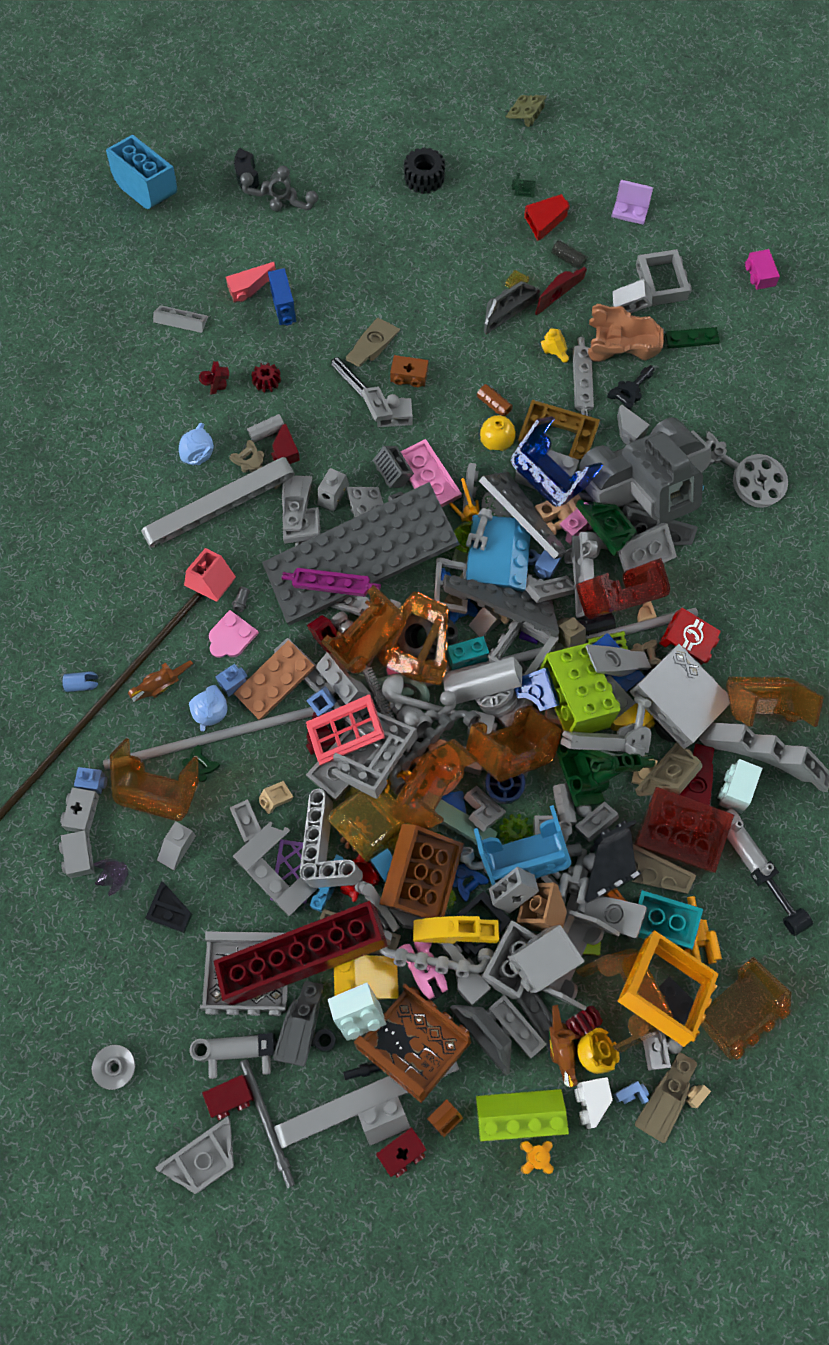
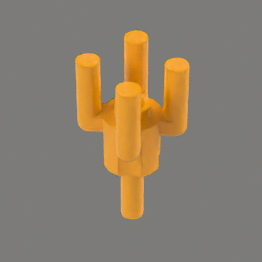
M695 896L687 897L688 904L697 907ZM701 919L693 950L685 948V951L701 961L699 948L705 947L708 963L715 964L717 960L722 959L717 934L713 930L709 931L707 920Z
M528 1141L521 1142L520 1148L527 1153V1162L521 1166L523 1174H529L533 1169H543L545 1174L553 1173L554 1168L549 1163V1151L553 1147L552 1142L545 1141L542 1143V1146H532Z

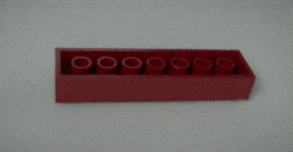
M367 901L216 959L213 962L222 1001L230 1006H234L388 947L377 908L371 901Z

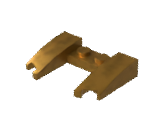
M532 400L518 441H523L527 445L528 442L536 445L543 424L551 425L577 433L569 457L582 459L592 447L600 420Z

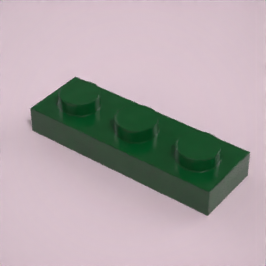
M717 327L666 331L665 333L668 349L716 345L720 342Z

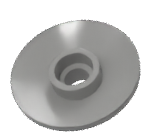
M110 1045L103 1048L97 1053L92 1063L94 1080L99 1086L109 1090L125 1086L131 1080L135 1071V1060L132 1053L120 1045ZM117 1063L119 1069L116 1072H113L111 1067L113 1064Z

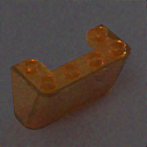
M754 957L738 969L739 979L711 1002L704 1012L706 1018L701 1024L702 1028L729 1060L741 1058L745 1053L744 1049L748 1045L754 1046L760 1040L759 1036L764 1031L770 1032L775 1027V1022L779 1018L785 1019L791 1012L789 1009L791 1006V992Z

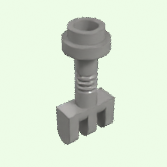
M485 508L478 513V517L481 519L476 534L469 533L466 546L470 547L472 540L475 541L473 545L475 549L478 548L481 542L480 550L483 551L488 542V537L483 536L487 521H491L493 518L492 511Z

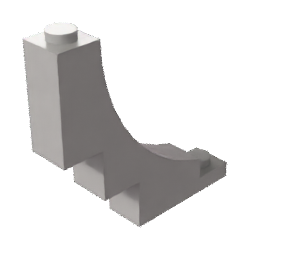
M712 723L699 737V740L705 746L760 760L791 774L802 782H812L822 792H828L829 770L808 747L785 745L775 735L754 734L744 724Z

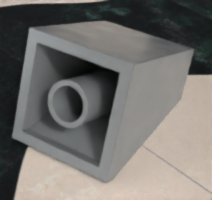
M561 925L546 928L508 956L511 969L519 974L523 987L531 993L539 992L584 962Z

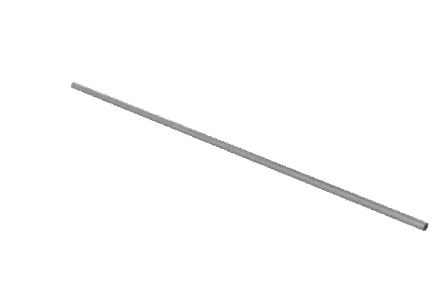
M696 608L687 609V611L698 617ZM674 613L587 635L585 643H587V638L607 633L625 631V635L667 625L670 623ZM558 643L554 651L566 648L561 643ZM543 647L505 656L500 660L515 657L518 663L520 661L532 660L537 657ZM489 661L420 679L426 686L443 683L444 676L486 665ZM403 683V688L409 687L413 690H416L415 687ZM339 699V700H337V702H336V703H338L340 706L346 705V704L342 701V699ZM312 707L118 756L103 760L105 770L196 747L197 745L200 746L312 717L314 710Z

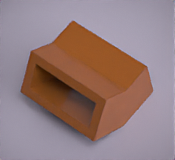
M447 1099L427 1118L443 1137L463 1119L461 1114Z

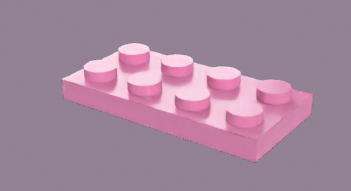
M426 439L400 451L414 473L409 479L414 489L430 482L441 507L462 497V493Z

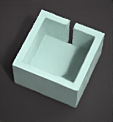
M741 759L735 765L731 764L723 779L726 782L720 788L717 796L720 799L718 805L727 809L732 808L737 813L742 814L751 803L762 768Z
M368 983L328 999L333 1021L347 1041L357 1039L359 1035L376 1031L386 1025L381 1005Z

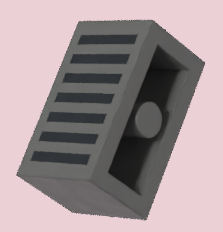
M384 446L373 459L377 470L381 473L389 488L403 487L414 474L397 446Z

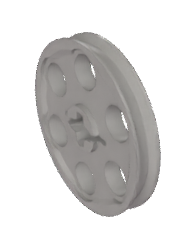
M755 454L746 457L736 467L733 475V484L738 496L744 502L754 507L763 508L771 506L783 498L788 488V477L785 469L777 460L767 455ZM761 462H767L769 469H764ZM750 464L753 470L747 471L744 465ZM774 475L780 476V477H781V483H777V482L773 479V476H774ZM740 479L746 480L747 483H748V486H747V487H743V486L740 484L739 480H740ZM769 491H774L777 494V498H771ZM752 493H757L760 496V500H754Z

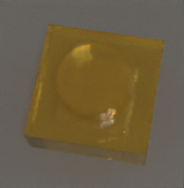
M514 270L506 280L505 286L510 288L520 281L528 283L529 277Z

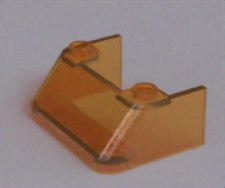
M728 677L726 687L731 712L736 720L742 721L749 727H753L755 714H781L786 717V720L791 722L804 720L814 727L818 726L824 697L796 680L784 677Z
M125 738L110 754L112 797L114 801L121 806L167 819L183 820L188 813L198 785V757L194 756L179 773V781L145 772L143 761L138 757L130 755L129 739Z
M455 739L426 752L418 761L389 813L398 820L418 825L425 829L433 828L435 825L442 823L444 818L434 810L449 784L455 780L459 781L464 775V768L475 763L477 758Z
M630 948L611 953L577 969L576 972L583 978L597 971H600L607 977L620 973L623 981L626 983L639 951ZM648 967L637 994L674 1019L673 1013ZM635 1014L628 1021V1029L632 1036L614 1045V1050L622 1052L661 1031Z

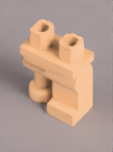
M565 492L561 496L536 505L535 509L554 535H556L557 530L562 529L560 523L577 509L576 504L578 500H581V497L578 493L569 495L568 492ZM557 517L559 518V521H557V522L554 523V524H553L552 522H550V521L556 519Z

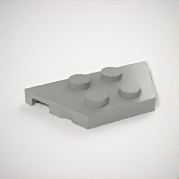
M226 1117L155 1167L156 1170L186 1187V1189L194 1194L202 1191L234 1168L230 1118Z

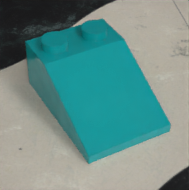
M642 890L638 904L646 906L647 910L638 937L646 939L655 930L677 946L693 950L703 909Z

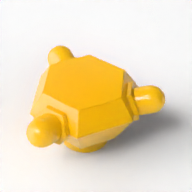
M551 328L545 335V340L541 341L542 348L545 354L557 355L562 362L566 363L569 357L566 354L567 346L565 339L559 329Z

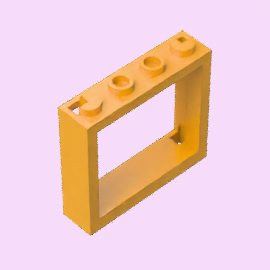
M654 930L644 940L618 1002L685 1047L689 1042H694L696 1036L700 1034L698 1029L706 1018L705 1010L712 1002L710 996L717 987L715 982L718 973ZM654 953L701 984L685 1026L637 994Z

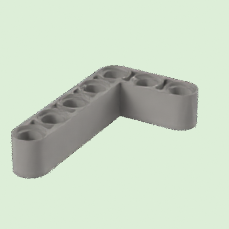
M315 789L309 795L300 876L312 888L356 885L362 880L363 873L353 861H327L333 801L322 789Z

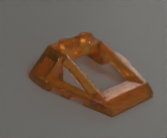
M416 591L412 592L383 633L376 653L381 664L414 681L441 685L447 668V660H445L447 642L445 640L448 628V606ZM411 612L434 623L418 658L398 650L397 641ZM438 634L436 660L430 659L425 661Z

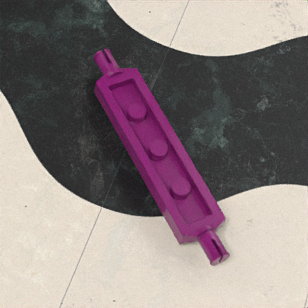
M296 568L294 573H282V580H290L294 588L363 597H366L369 590L380 592L381 584L370 583V578L362 575Z

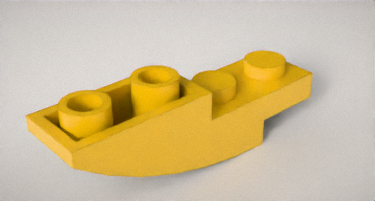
M446 916L413 920V942L455 944L456 941L498 943L499 941L498 920L480 919V916Z

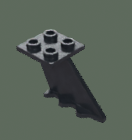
M635 819L630 822L622 821L612 831L610 828L599 834L600 837L593 841L594 845L589 850L591 853L595 851L596 853L585 898L587 903L605 896L630 881H634L641 874L639 870L636 871L631 828L637 823Z

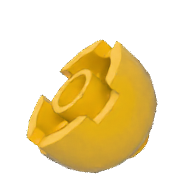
M501 415L488 418L483 423L480 431L481 442L489 450L504 451L510 448L514 443L516 435L513 423Z
M595 1028L581 1037L577 1046V1053L581 1064L588 1071L595 1074L608 1073L614 1070L615 1065L620 1061L616 1042L612 1043L607 1036L609 1032L602 1028Z

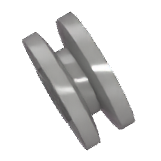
M510 689L475 700L484 713L500 717L512 711L519 698H517L515 690Z

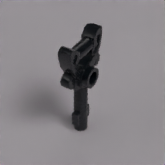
M649 365L647 368L644 367L640 372L641 375L634 382L626 381L625 383L624 381H619L618 387L610 390L607 398H617L625 404L624 407L631 410L634 402L641 400L642 394L640 393L639 386L646 378L649 379L653 375L655 368L652 365Z

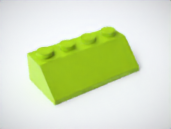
M561 1089L476 1096L480 1142L569 1134L567 1113Z

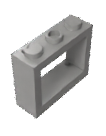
M677 249L638 255L636 262L637 272L640 280L644 279L651 287L652 306L688 300L692 288L691 284L687 281V271L683 268L682 256H679ZM672 263L680 288L656 291L648 266Z
M513 620L508 627L509 631L506 635H501L498 641L499 645L496 649H491L487 658H489V663L500 661L518 633L523 631L545 644L525 674H522L524 676L540 669L546 654L554 652L558 646L559 637L551 636V632L545 629H541V631L536 630L528 622L519 623Z

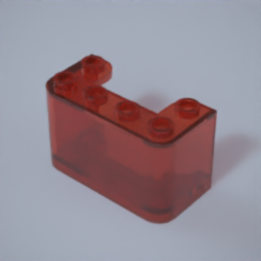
M662 558L626 570L623 573L625 589H621L619 580H610L608 573L575 584L583 612L590 619L666 597L670 593V584Z

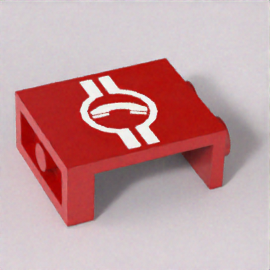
M681 608L674 613L659 644L664 647L670 644L675 646L680 644L691 656L697 659L696 662L702 665L710 660L712 656L710 652L720 640L718 636L721 631L686 609Z

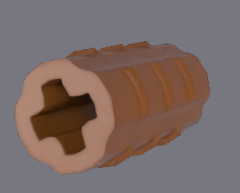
M484 384L477 392V397L488 405L489 408L493 409L496 414L506 417L511 412L513 405L487 384Z

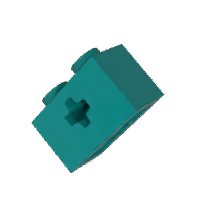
M484 636L447 646V657L452 670L489 661V658H487L489 650Z

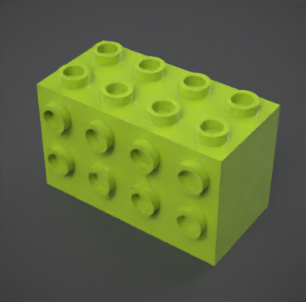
M590 643L547 653L540 669L547 667L549 669L560 703L559 706L554 707V710L564 731L592 733L610 728L621 711L620 703L615 699L612 693V686L607 682L605 674L597 673L585 647L587 644L590 645Z

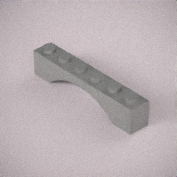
M391 908L389 909L396 921L406 929L413 930V920L424 919ZM456 942L455 944L437 943L443 948L451 961L467 960L470 964L475 965L469 957L467 959L464 958L461 954L463 950ZM469 973L467 978H461L456 975L457 991L470 1006L477 1003L491 989L489 983L482 977L483 973L481 975Z

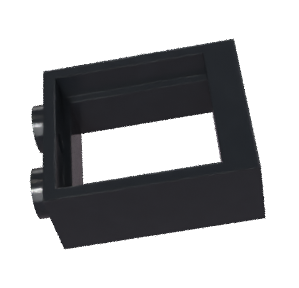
M482 891L456 915L466 916L481 903L494 919L498 920L500 924L499 935L508 927L511 921L501 909L492 905L491 898L485 891ZM460 941L463 944L461 946L462 950L468 956L472 954L474 957L478 955L479 950L484 949L490 944L481 942L475 947L471 942Z

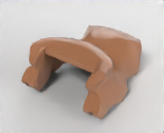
M596 304L592 307L593 318L589 320V324L596 328V338L591 340V348L588 349V354L592 361H604L614 354H622L624 352L645 361L661 352L664 343L663 328L650 316H631V313L627 312L623 306L608 307Z

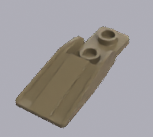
M376 318L357 341L354 349L346 356V360L358 367L362 366L368 358L370 361H373L386 348L400 329L380 318Z
M682 1053L677 1054L670 1070H667L649 1097V1102L645 1104L635 1122L637 1128L662 1143L667 1141L685 1103L690 1088L689 1080L697 1066L696 1061Z

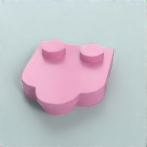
M229 610L209 633L211 642L210 652L217 658L224 657L225 655L237 657L259 632Z

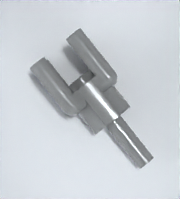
M582 848V856H578L576 865L569 867L568 873L562 874L559 890L564 904L568 893L578 895L576 912L584 914L586 907L585 898L590 879L588 878L589 873L584 869L583 865L587 850Z

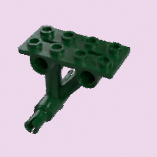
M563 731L550 734L576 807L601 805L605 801L602 792L608 789L610 779L620 773L638 772L642 768H652L655 765V760H649L654 758L652 755L641 756L637 753L616 755L603 750L569 749L561 744Z

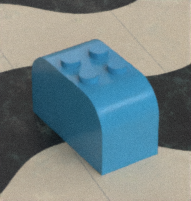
M134 135L106 149L110 169L115 181L124 192L144 208L150 209L177 193L173 166Z

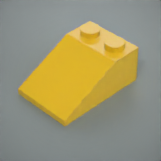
M365 955L334 967L335 996L368 983L378 1000L398 999V968L393 962L394 959L386 956Z

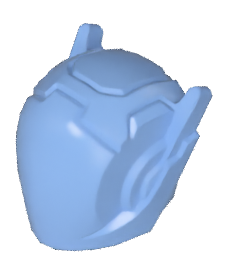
M199 423L196 429L184 434L180 440V459L187 464L201 465L210 458L213 452V441L209 433L203 429L204 423Z
M216 685L207 687L206 691L198 694L189 702L193 719L200 724V731H205L206 726L219 723L227 714V701Z

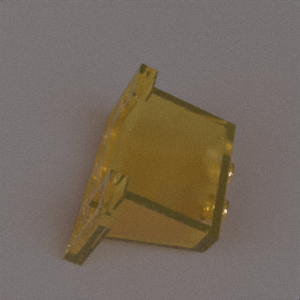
M352 786L344 797L346 800L334 808L326 818L366 862L387 848H392L395 851L402 824L420 826L389 793H385V788L376 799Z

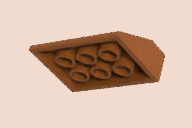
M402 824L379 905L420 918L444 917L464 843L418 825Z

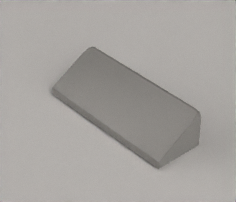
M161 305L153 312V322L200 333L203 332L208 319L207 315Z

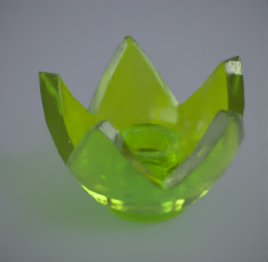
M473 520L462 523L453 531L460 544L455 548L462 553L469 552L466 542L469 533H471V528L469 527L473 524Z

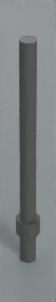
M245 1059L240 1062V1065L276 1157L277 1163L275 1164L278 1172L281 1171L287 1188L295 1185L289 1169L291 1165L281 1149L249 1061Z

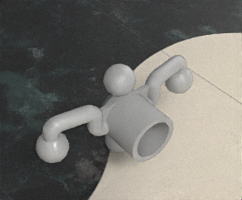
M449 690L441 694L440 700L446 706L438 712L428 710L424 713L417 707L404 705L397 714V720L416 728L418 738L423 737L425 739L423 736L424 731L431 727L432 723L438 720L441 715H447L455 708V694ZM410 750L408 752L405 751L403 755L406 756Z

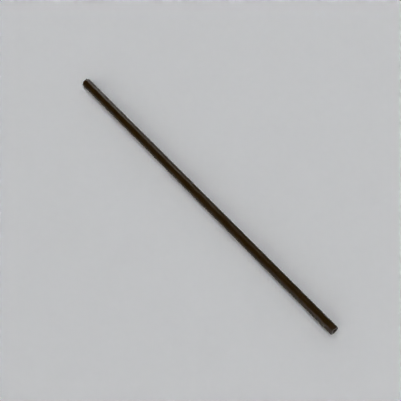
M196 592L2 806L0 809V821L201 599L202 594Z

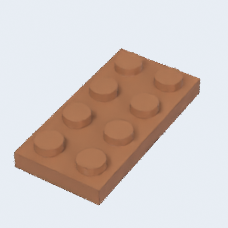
M288 640L234 694L258 720H262L316 667Z

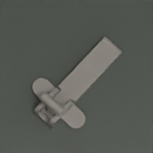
M579 532V536L573 535L572 548L567 549V552L564 554L565 563L573 564L576 618L586 619L597 614L593 559L599 555L600 549H608L597 533Z
M636 696L634 698V702L638 704L636 721L620 728L617 734L563 731L561 744L569 749L623 751L629 754L637 753L645 756V753H649L651 730L643 726L645 709L651 706V701Z

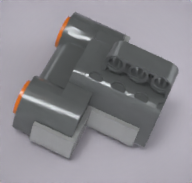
M666 418L654 427L650 435L631 442L624 448L613 452L607 446H598L589 450L580 462L579 476L583 481L585 491L595 502L614 504L620 507L637 500L654 520L666 523L691 513L700 507L703 492V474L701 472L710 464L711 447L694 430L690 431L678 418Z

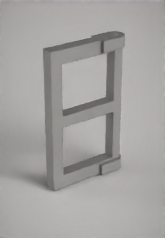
M437 558L433 608L466 614L468 600L462 599V606L439 601L440 587H443V581L441 580L442 566L463 570V579H466L467 563Z

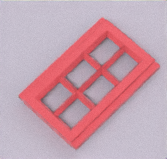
M370 694L306 722L317 760L321 766L333 761L335 753L345 756L385 738ZM367 707L370 717L355 723L353 713ZM349 715L352 725L337 731L334 721ZM372 721L375 731L360 737L357 727ZM331 724L333 733L319 739L316 729ZM353 729L356 739L341 744L339 734ZM335 737L338 747L323 753L321 742Z

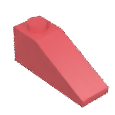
M271 262L227 276L226 281L233 301H245L269 281L268 272L276 270L275 263Z

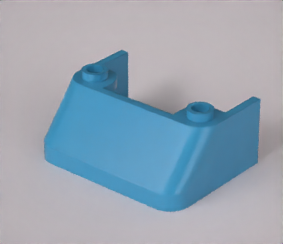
M554 805L550 806L553 819L544 821L540 825L541 833L502 845L501 841L497 838L489 837L482 840L478 828L474 829L479 853L492 886L517 866L538 878L565 870L571 865V859Z

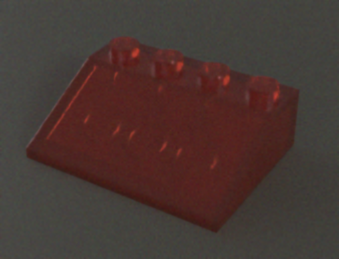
M656 787L634 845L703 871L716 873L734 814Z

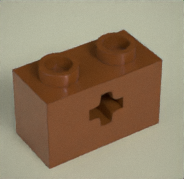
M394 355L390 372L391 382L397 385L410 384L413 387H425L428 360Z

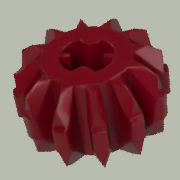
M269 362L266 365L261 363L260 367L255 366L251 374L253 385L256 386L258 391L262 389L264 393L267 389L272 392V387L278 389V383H281L280 370L277 369L275 364L270 366Z
M588 1006L585 1011L582 1010L566 1020L565 1025L575 1034V1039H580L600 1026L603 1020L594 1006Z

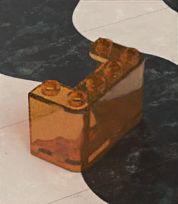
M528 705L519 708L515 712L512 726L486 734L487 725L485 723L478 722L472 724L466 745V753L497 781L501 782L550 763L555 757L562 730L533 706Z

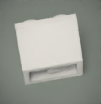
M608 1077L581 1082L577 1085V1089H574L577 1103L581 1102L582 1111L579 1112L582 1125H586V1129L595 1128L612 1102Z

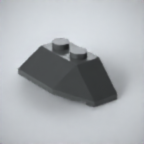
M520 281L509 289H505L497 297L491 298L487 303L484 333L488 334L539 300L540 290L535 286Z
M452 1005L450 1011L470 1032V1035L506 1077L510 1073L512 1041L509 1038L511 1036L509 1031L504 1026L499 1027L495 1022L497 1018L490 1009L486 1011L483 1007Z

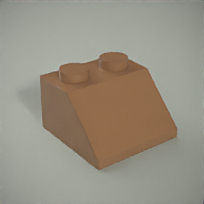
M537 883L539 892L520 905L516 923L532 931H543L546 928L561 925L563 928L567 910L558 884Z

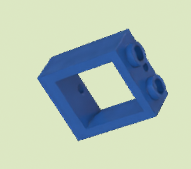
M285 268L269 271L270 288L279 324L291 325L293 322H296V315Z

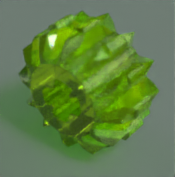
M510 814L509 819H503L504 824L500 825L499 829L503 831L500 833V837L505 838V844L509 843V841L514 842L533 836V832L530 831L533 825L526 824L529 820L528 817L521 820V814H518L517 818ZM513 827H516L517 830L520 829L519 834L513 831Z

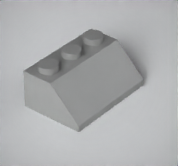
M510 921L482 975L495 990L510 999L519 998L524 987L519 974L511 969L508 956L536 936L514 921Z

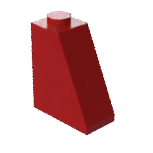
M562 194L525 206L524 217L537 241L545 237L567 217L570 207Z

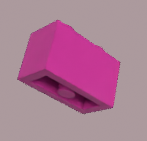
M770 250L749 253L748 259L745 262V268L750 272V280L755 285L756 290L776 286L780 275Z

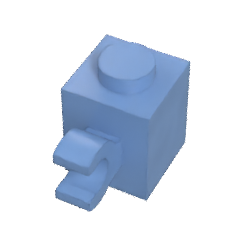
M530 549L529 555L534 558L528 559V565L535 564L534 572L541 579L547 578L550 580L558 568L562 557L554 559L545 549L541 555L535 550Z
M233 664L215 677L218 684L229 697L246 682V677L248 676L242 668L238 669Z
M326 686L306 700L317 716L324 712L332 711V706L337 702Z
M78 767L74 787L101 794L102 789H105L107 786V777H105L103 771Z

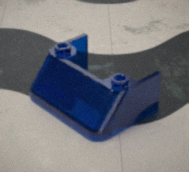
M551 416L539 418L535 421L513 453L511 464L553 506L559 507L565 505L584 490L603 464L600 462L587 465L583 471H576L572 476H569L547 454L551 448V440L545 432L554 420Z

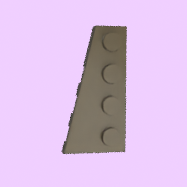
M633 844L636 871L639 870L641 874L631 882L688 894L696 877L695 874Z

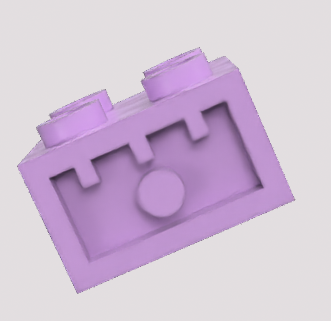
M621 180L612 217L644 225L653 187Z

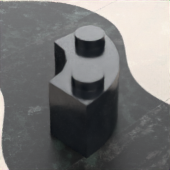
M239 148L234 158L238 184L242 189L240 177L244 173H250L253 176V184L249 188L257 189L260 183L258 172L255 170L254 156L252 153Z

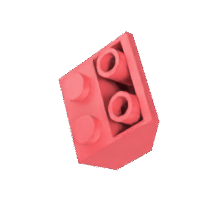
M204 548L186 570L184 586L217 602L236 576L221 555Z

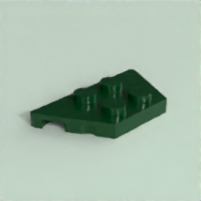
M583 500L577 501L576 507L612 555L616 556L634 537L637 530L617 505L599 502L588 505L584 504Z

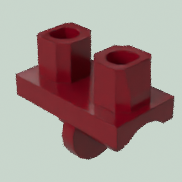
M213 361L211 371H202L199 374V381L203 385L212 386L211 395L216 394L217 390L226 389L229 369L228 367H219L218 361Z

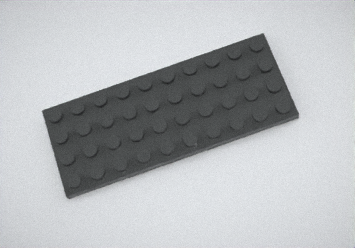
M430 482L262 563L285 620L290 626L353 595L294 588L292 581L282 580L283 572L294 573L296 568L362 575L368 576L370 583L378 584L460 544Z

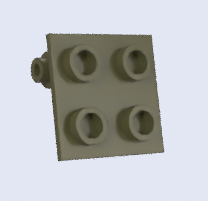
M519 96L506 115V118H524L526 126L533 125L535 119L538 118L540 112L545 107L544 100L547 96Z

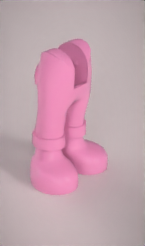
M414 942V947L418 953L424 952L428 956L434 957L430 953L432 943ZM405 944L399 947L407 950L408 953L415 954V951L410 944ZM406 961L419 989L428 999L435 997L432 987L428 983L434 979L442 993L448 990L444 974L435 971L436 966L427 965L428 972L425 973L424 970L416 969L414 962Z

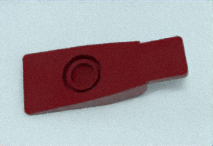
M583 267L574 273L565 271L558 275L540 295L535 315H539L585 278L587 268Z
M695 744L693 756H696L701 761L702 768L679 794L677 807L706 814L709 813L713 783L712 760L715 750L713 747Z

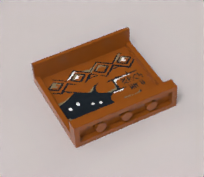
M404 984V992L384 1013L386 1025L376 1031L368 1032L364 1038L359 1035L354 1043L357 1050L422 1103L471 1044L470 1032L463 1025L457 1026L448 1013H441L437 1010V1006L430 999H423L421 993L412 986L410 988Z

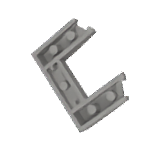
M379 712L377 714L385 736L382 740L385 743L370 765L366 767L335 753L333 759L338 761L337 770L332 769V774L376 799L387 785L386 779L405 751L408 752L418 738L416 728ZM372 721L360 725L361 728L368 732L375 731Z
M269 822L236 852L233 858L271 899L290 916L318 888H312L301 877L289 887L262 858L290 831L286 827H284L283 831L271 827L272 822Z

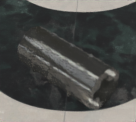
M558 240L552 249V254L578 270L586 264L587 256L561 240Z

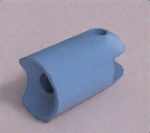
M94 672L64 674L65 692L92 690L98 686V683L86 680L98 679V675Z

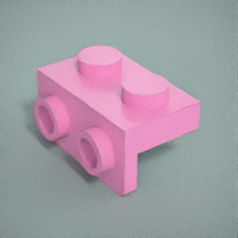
M578 508L560 523V527L567 532L565 541L570 545L572 544L573 535L579 536V532L593 530Z

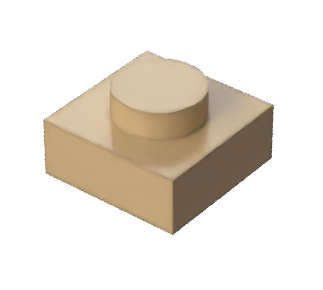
M695 1085L688 1091V1098L685 1102L692 1108H698L711 1091L705 1085Z

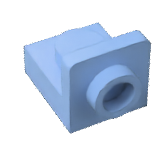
M638 1081L613 1094L617 1102L623 1101L624 1104L635 1099V1093L642 1104L649 1102L647 1098L649 1093L644 1084H639Z

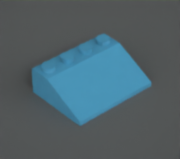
M478 515L472 516L471 533L476 534L481 519ZM493 516L491 521H487L483 536L488 537L485 550H480L481 542L477 549L473 548L475 541L472 540L468 552L466 579L524 592L526 590L531 535L515 518Z

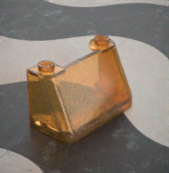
M374 585L367 591L370 595V601L367 600L365 603L369 607L344 634L338 631L336 633L338 636L334 638L327 635L321 641L342 665L354 674L360 673L365 669L367 664L392 637L405 626L407 620L406 615Z

